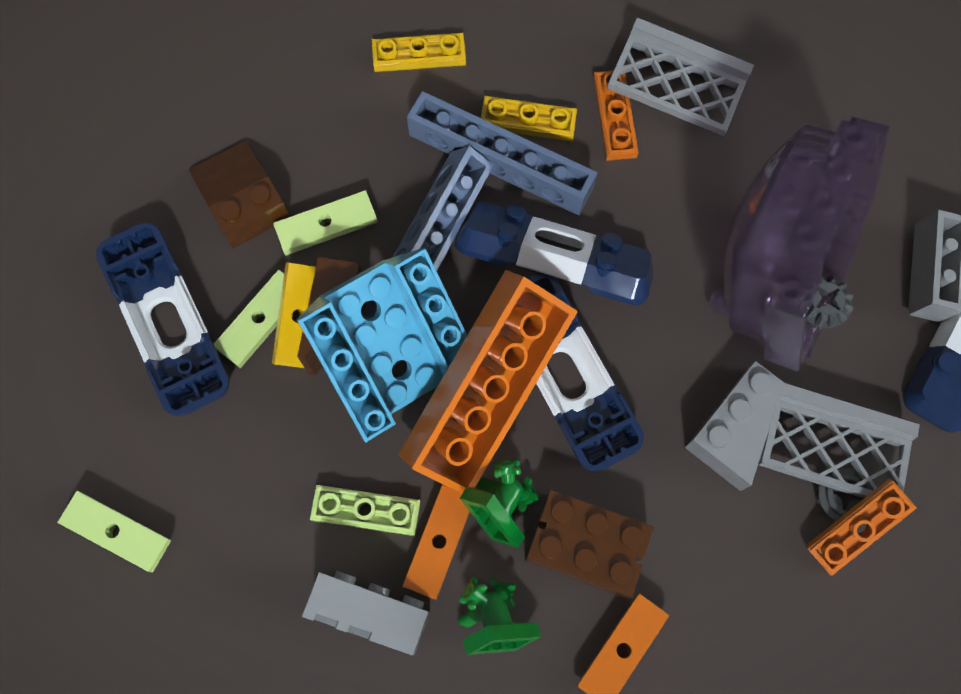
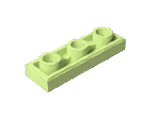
M365 190L274 222L273 224L286 256L376 224L378 221ZM326 222H330V223H331L329 226H326V227H323V226H322V225H323L324 223H326Z
M280 270L272 276L214 343L215 349L240 369L277 327L284 273ZM265 317L263 322L256 323L258 318Z
M316 485L310 520L415 536L421 500ZM365 504L371 505V512L368 515H360L361 506Z
M76 491L57 522L152 573L171 542L165 536L79 491ZM119 526L120 532L118 536L114 538L113 531L116 527Z

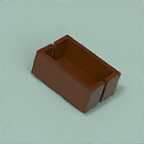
M550 490L538 525L545 527V529H536L525 562L625 599L632 598L642 565L635 562L645 558L654 527Z

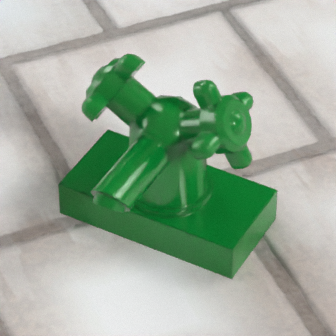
M505 459L493 463V469H495L494 477H501V481L481 477L477 483L480 490L466 487L460 496V500L491 540L519 548L525 536L513 521L511 515L517 505L518 510L524 512L527 505L533 501H538L540 496L536 494L535 489L531 486L532 478L525 477L523 485L515 479V475L521 474V468L518 467L520 466V461L518 459Z
M474 577L470 579V583L463 590V595L459 597L460 603H468L470 611L457 618L458 624L470 628L482 621L484 628L462 640L467 655L516 651L542 637L537 622L516 624L511 619L508 609H513L515 606L511 598L513 597V591L516 589V584L499 582L493 577L489 581L493 590L485 593L488 588L486 584L478 585V579Z

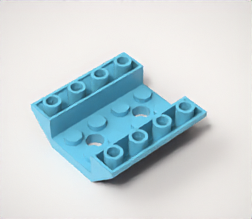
M425 248L375 264L320 295L297 319L365 443L396 424L391 414L439 385L467 337V333ZM370 300L375 301L377 305L376 314L372 318L364 319L361 315L362 305ZM405 360L407 362L405 374L400 377H394L392 374L393 365L397 361Z

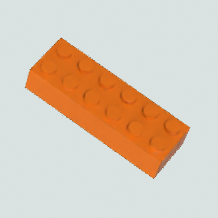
M505 270L398 455L411 469L461 494L466 487L475 489L578 311L524 276Z

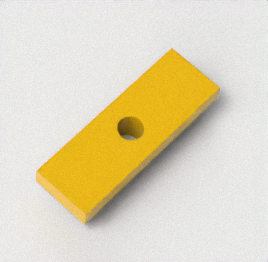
M464 33L372 39L374 72L466 65Z
M484 96L481 119L514 134L572 142L577 108Z
M286 262L272 364L304 368L297 357L303 330L297 320L293 321L292 313L297 309L301 316L308 308L316 270L314 266Z

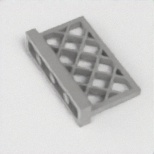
M637 18L607 89L724 136L754 64ZM631 48L644 52L647 59L635 62L630 53ZM666 61L675 66L676 71L664 74L658 62ZM651 65L657 77L644 81L638 69ZM632 72L637 83L628 86L617 81L619 75ZM695 73L703 76L705 83L693 86L687 74ZM680 77L686 89L673 93L668 80ZM660 83L666 95L659 98L650 94L647 87ZM722 84L735 89L734 95L722 98L717 86ZM710 89L715 101L703 105L697 92ZM690 95L695 108L684 109L680 107L677 99ZM719 107L724 117L722 124L711 120L706 111Z
M784 383L760 457L759 466L861 498H865L877 488L872 479L885 473L888 479L893 480L904 492L912 441L918 438L920 424ZM780 411L792 414L799 427L786 433L778 421ZM817 422L825 424L834 437L820 443L810 426ZM803 430L814 448L800 455L789 437ZM777 432V434L779 435V437L776 438V439H774V438H775V433ZM850 433L860 435L868 448L855 454L844 436ZM783 441L793 459L786 463L770 459L773 445ZM835 441L838 442L848 458L837 465L833 464L823 448ZM885 443L900 448L898 461L889 465L878 448ZM870 451L882 468V470L871 476L868 475L858 460L859 457ZM817 452L827 470L820 474L812 472L803 458ZM796 462V464L798 465V467L793 466V465H791V464H793V463ZM851 462L862 481L855 485L847 483L837 469ZM830 473L833 478L828 477V476H825V475H827V474ZM863 484H865L868 489L863 488V487H860V486L863 485Z

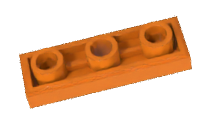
M614 70L594 72L593 82L606 161L637 158L639 152L630 98L607 89ZM626 74L619 75L617 81L627 85Z
M889 478L806 544L805 547L832 576L917 509V507L897 484ZM861 524H866L865 530L857 533L858 527Z
M441 486L402 587L437 600L470 511L460 500L461 493L447 486ZM438 536L446 539V545L441 549L433 546V540Z
M638 593L576 686L586 694H619L670 615ZM621 643H624L628 648V653L623 658L617 654V646Z

